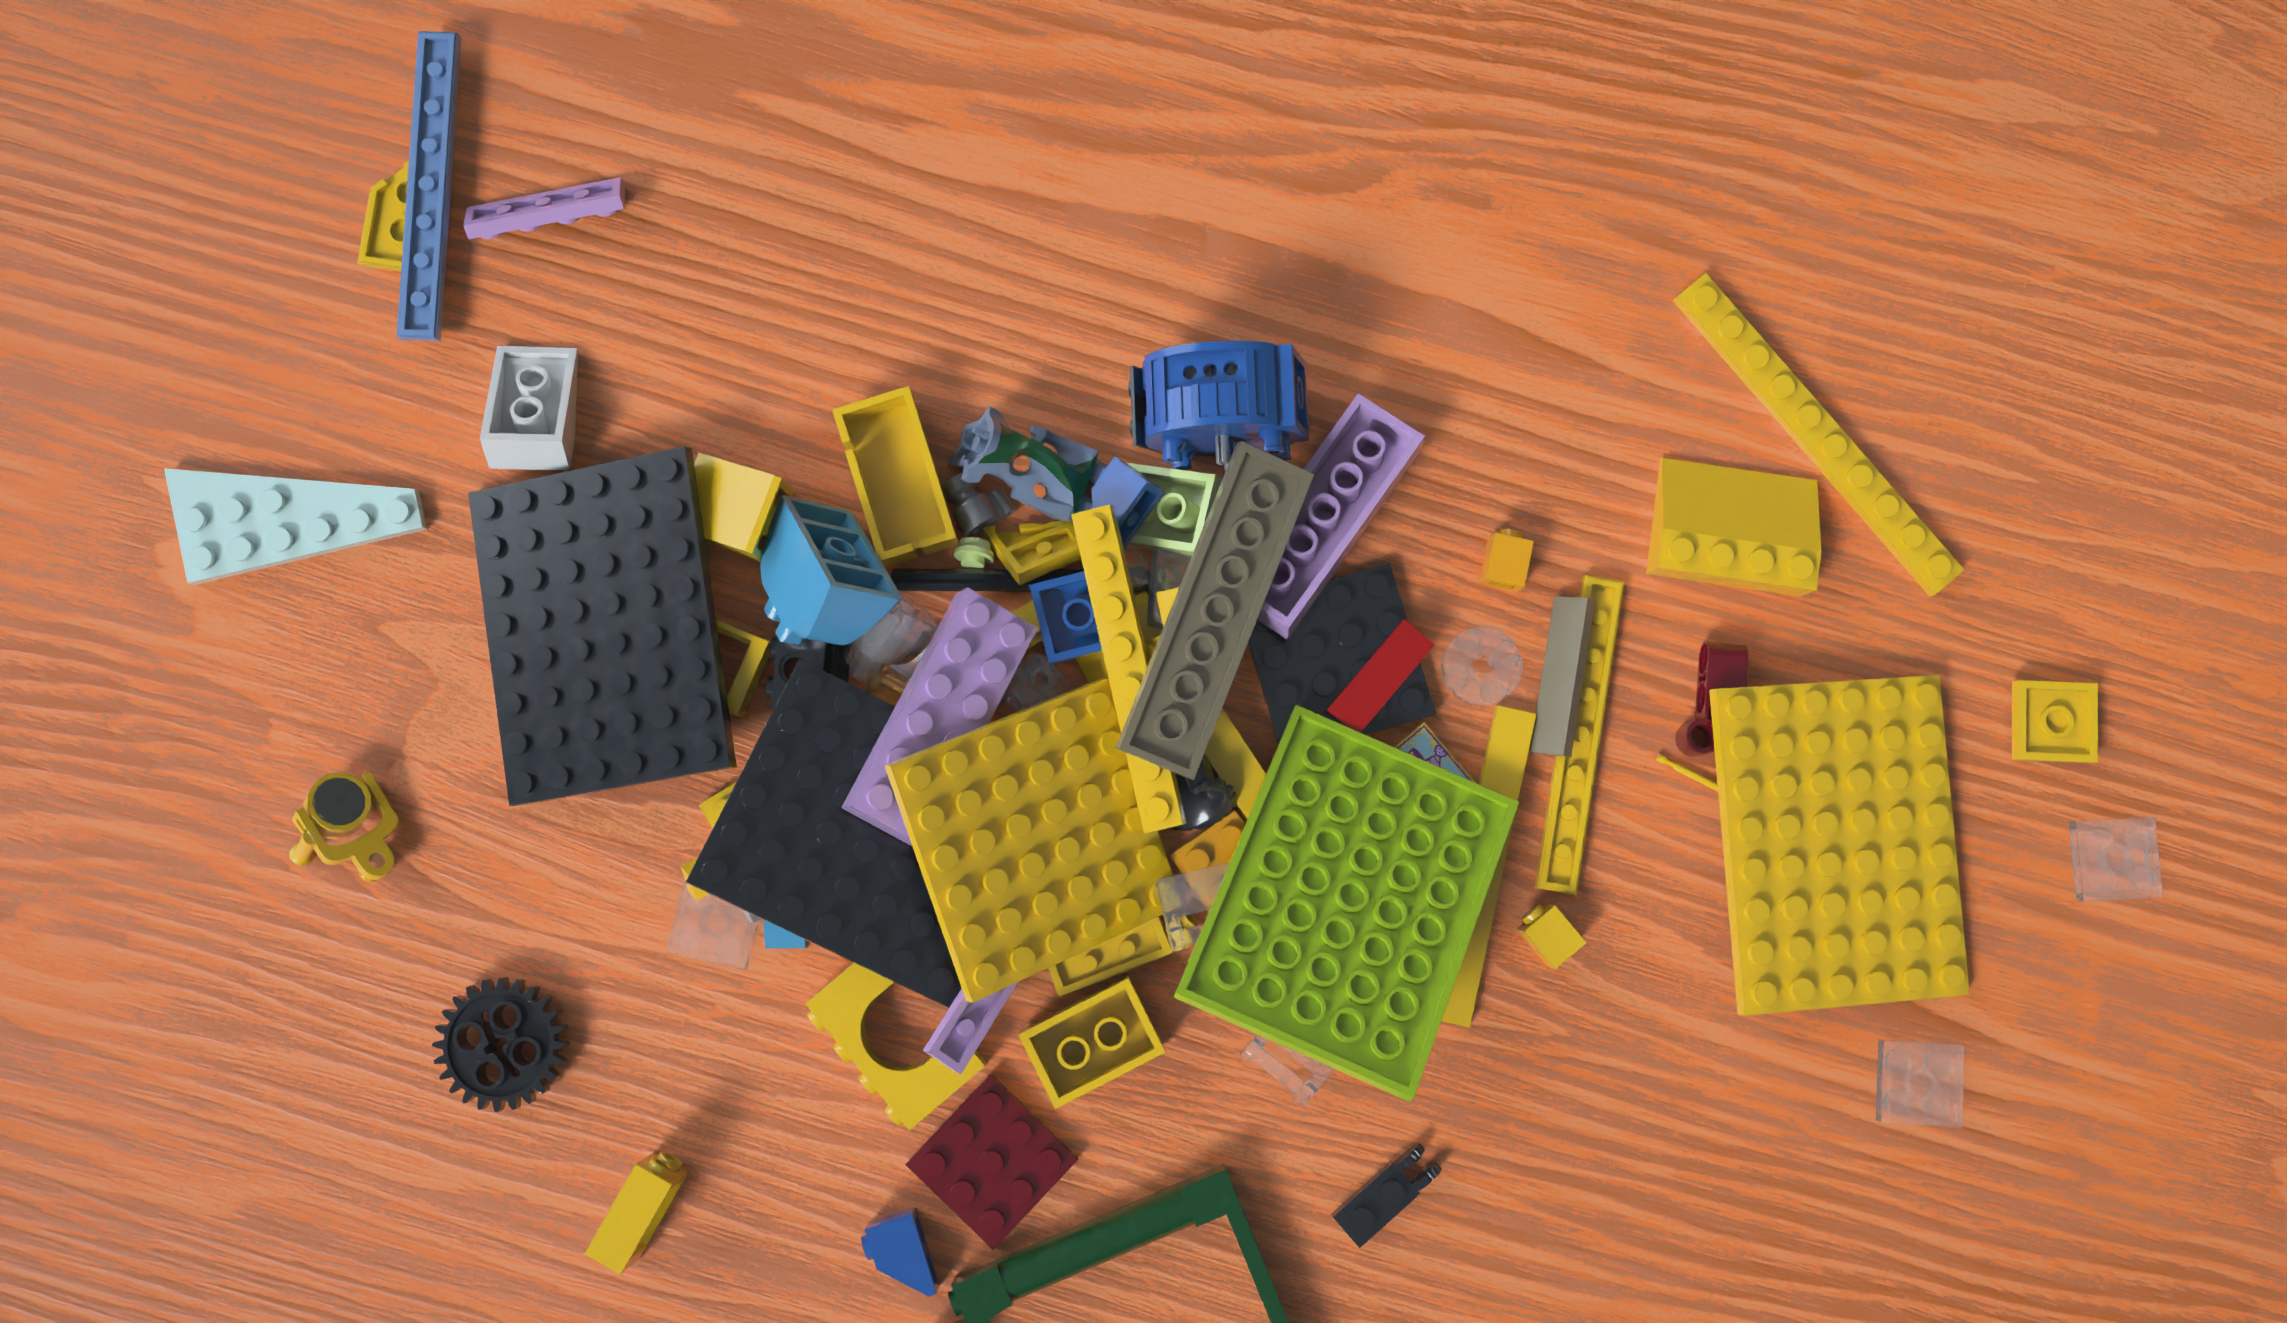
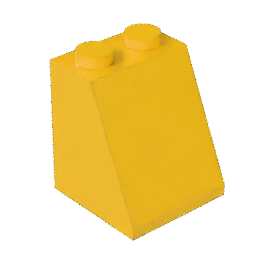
M698 452L694 467L705 543L761 563L765 540L768 536L781 494L793 497L794 491L781 477Z

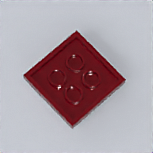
M990 1074L905 1165L994 1250L1076 1163L1078 1157L999 1080Z

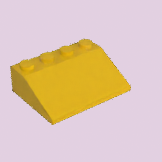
M1667 458L1660 459L1646 574L1801 597L1817 591L1822 552L1817 480Z

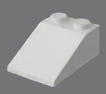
M497 346L480 434V442L489 469L570 471L575 442L578 375L577 348Z

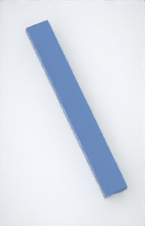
M418 31L396 336L401 341L441 342L461 37L455 32Z

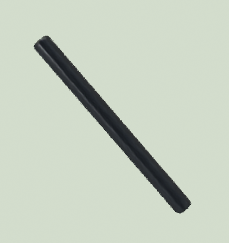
M895 568L891 572V579L898 591H962L968 587L973 591L1031 592L1029 585L1083 572L1084 570L1056 569L1022 585L1017 583L1007 569ZM1129 570L1133 592H1161L1166 590L1167 578L1165 571Z

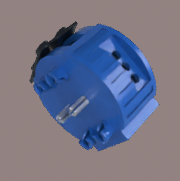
M1257 341L1191 343L1164 348L1146 355L1142 362V368L1130 366L1128 392L1131 398L1132 419L1129 428L1133 438V446L1162 453V461L1171 463V468L1192 469L1191 458L1193 456L1216 455V463L1224 465L1226 471L1235 446L1240 441L1263 451H1268L1269 454L1282 460L1289 461L1292 459L1290 445L1295 444V442L1309 441L1306 362L1292 344L1275 345L1274 343Z

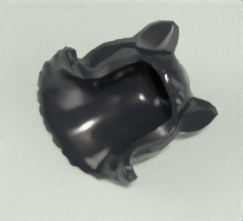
M1205 753L1194 780L1175 773L1186 824L1166 829L1192 831L1193 829L1199 830L1210 827L1220 822L1223 817H1227L1235 807L1237 794L1234 791V787L1231 784L1227 785L1226 781L1222 780V778L1214 777Z

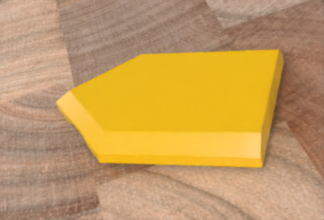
M409 160L403 164L404 167L388 179L385 180L383 178L370 187L357 264L361 266L401 272Z

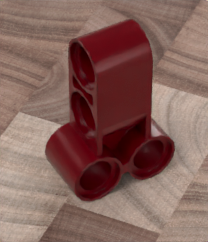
M1703 642L1699 653L1695 720L1681 725L1675 736L1676 745L1684 755L1697 757L1714 751L1709 690L1747 687L1748 649L1745 645ZM1694 727L1699 728L1705 734L1706 741L1702 748L1697 747L1691 740V732Z

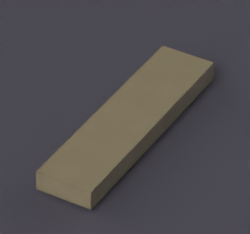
M1554 596L1530 752L1571 757L1595 607V600Z

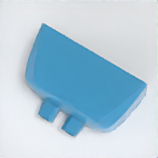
M781 494L761 556L762 585L769 596L764 611L767 617L773 621L780 622L775 633L782 642L801 645L803 639L837 645L852 643L878 624L898 604L902 596L852 512Z

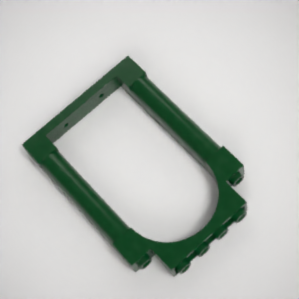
M1224 1163L956 1276L951 1284L953 1290L948 1292L956 1316L962 1314L964 1317L954 1323H987L1002 1310L1012 1306L1015 1300L1194 1224L1198 1227L1227 1214L1270 1322L1289 1323Z

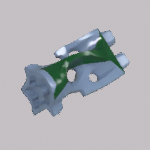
M988 407L979 420L964 425L959 445L947 464L963 471L962 481L976 483L980 482L985 474L994 475L1012 487L1011 498L1047 515L1055 521L1073 522L1071 514L1093 509L1092 499L1083 495L1087 484L1089 483L1094 486L1098 481L1100 472L1107 466L1097 459L1099 451L1060 437L1049 430L1036 426H1031L1029 430L1031 438L1024 436L1005 423L1003 415L992 407ZM1043 444L1052 445L1057 450V454ZM1019 456H1026L1031 462L1029 469L1024 472H1018L1013 467L1014 460ZM1036 484L1045 487L1046 495L1043 498L1037 497L1034 494L1033 487Z

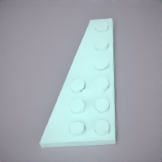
M164 468L187 583L193 585L427 530L420 492L415 489Z

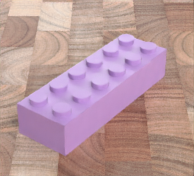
M1359 393L1356 395L1304 468V470L1313 473L1314 477L1259 613L1258 621L1288 640L1421 452L1425 438L1423 434Z
M968 587L956 593L841 808L912 846L884 765L987 725L1038 628Z

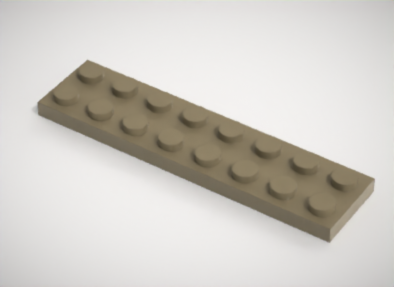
M1243 441L1237 442L1115 749L1194 780L1314 477L1313 473Z

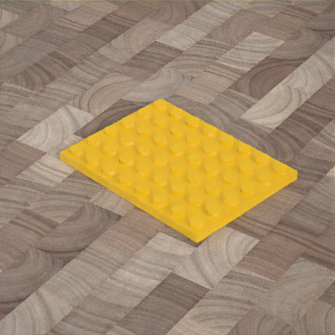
M1931 675L1709 690L1737 1013L1747 1016L1970 995L1940 676Z

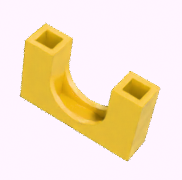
M853 963L805 1003L811 1010L807 1013V1016L820 1032L823 1033L827 1030L835 1039L836 1043L833 1045V1048L839 1057L847 1064L853 1061L862 1072L858 1078L867 1091L873 1096L879 1093L888 1106L884 1110L889 1118L898 1127L904 1124L910 1131L982 1070L988 1062L976 1049L960 1075L933 1057L922 1064L911 1067H899L882 1060L875 1054L867 1040L866 1018L873 1002L895 982Z

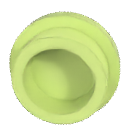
M966 537L960 539L959 546L954 550V557L961 561V565L965 568L983 569L986 564L993 562L994 553L991 551V543L981 538Z

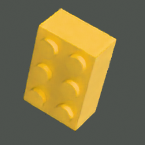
M1129 976L1030 1025L1018 1034L1055 1109L1166 1053L1165 1047Z

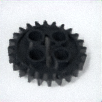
M508 977L499 978L496 987L491 979L483 980L481 991L475 985L466 987L468 999L461 995L452 998L457 1010L445 1009L441 1012L449 1020V1023L435 1026V1030L444 1034V1039L432 1043V1047L443 1049L444 1055L433 1061L434 1064H446L448 1068L439 1076L440 1080L453 1077L455 1080L449 1090L450 1093L461 1089L465 1090L462 1099L464 1104L478 1097V1110L487 1108L491 1101L494 1112L504 1110L506 1101L511 1110H515L521 1107V1097L530 1104L537 1100L535 1090L542 1094L550 1090L545 1078L551 1080L560 1078V1073L553 1066L554 1064L567 1062L566 1057L558 1054V1049L570 1045L569 1041L559 1039V1033L568 1029V1025H556L555 1019L563 1011L562 1009L549 1011L547 1007L553 999L552 996H546L540 1000L537 999L540 986H532L525 992L524 979L516 980L511 988ZM507 1005L513 1007L517 1013V1021L513 1027L508 1026L503 1021L502 1013ZM484 1012L489 1014V1022L485 1021L483 1017ZM471 1026L476 1027L481 1034V1041L477 1047L472 1046L466 1037L467 1031ZM505 1037L508 1044L503 1047V1050L498 1051L495 1044L500 1041V1038ZM525 1041L531 1042L536 1047L537 1054L533 1062L525 1060L522 1056L521 1050ZM489 1062L497 1064L500 1069V1078L497 1083L490 1081L486 1075V1066ZM513 1066L519 1069V1076L514 1075Z

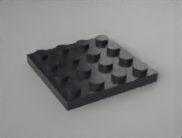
M1390 562L1329 580L1288 640L1260 621H1256L1248 641V646L1278 745L1295 705L1339 723L1326 710L1403 619L1407 621ZM1421 663L1417 665L1362 730V734L1368 735L1436 714Z

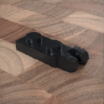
M1420 1143L1411 1146L1396 1161H1390L1331 1214L1359 1248L1420 1195L1418 1191L1429 1185L1441 1173L1442 1168L1436 1162L1427 1165L1412 1181H1409L1402 1173V1171L1409 1168L1422 1157L1425 1149Z

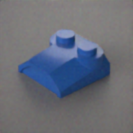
M1084 571L1029 585L1049 664L1069 661L1077 657L1102 651Z

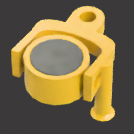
M370 771L363 774L360 779L348 773L334 772L322 776L313 783L303 803V807L296 810L292 818L293 823L303 835L299 843L295 844L289 852L291 861L298 866L308 865L313 861L316 852L322 862L327 865H336L352 860L358 869L359 876L367 882H376L389 874L394 865L393 853L384 840L396 828L398 816L391 808ZM371 803L381 814L379 824L362 837L351 842L330 846L322 838L342 839L353 835L363 825L371 809ZM369 862L377 863L379 868L372 867Z

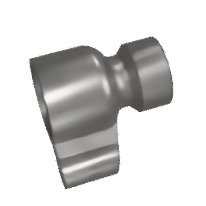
M962 473L955 475L942 485L947 498L956 503L954 517L966 537L981 533L983 528L992 526L998 520L1016 511L1015 506L1004 489L977 493L975 491L976 483L962 481Z

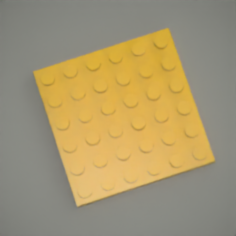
M1108 679L1096 680L884 765L965 999L968 1002L974 1003L1182 906L1158 830L1148 833L1143 831L1126 753L1115 749L1121 731Z

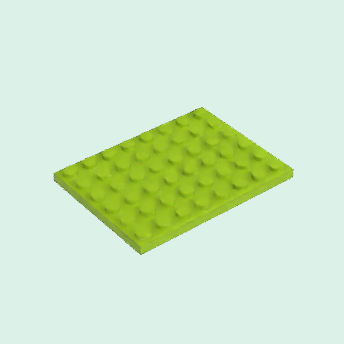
M1295 705L1174 994V998L1410 1102L1415 1097L1519 802Z

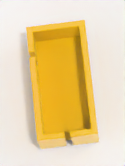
M906 386L832 409L842 444L847 449L845 451L875 551L883 566L886 568L918 558L916 550L920 548L927 555L959 545L956 530L910 387Z

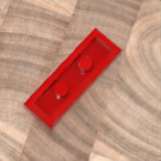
M1403 619L1328 707L1326 712L1340 724L1361 733L1435 644L1408 621Z

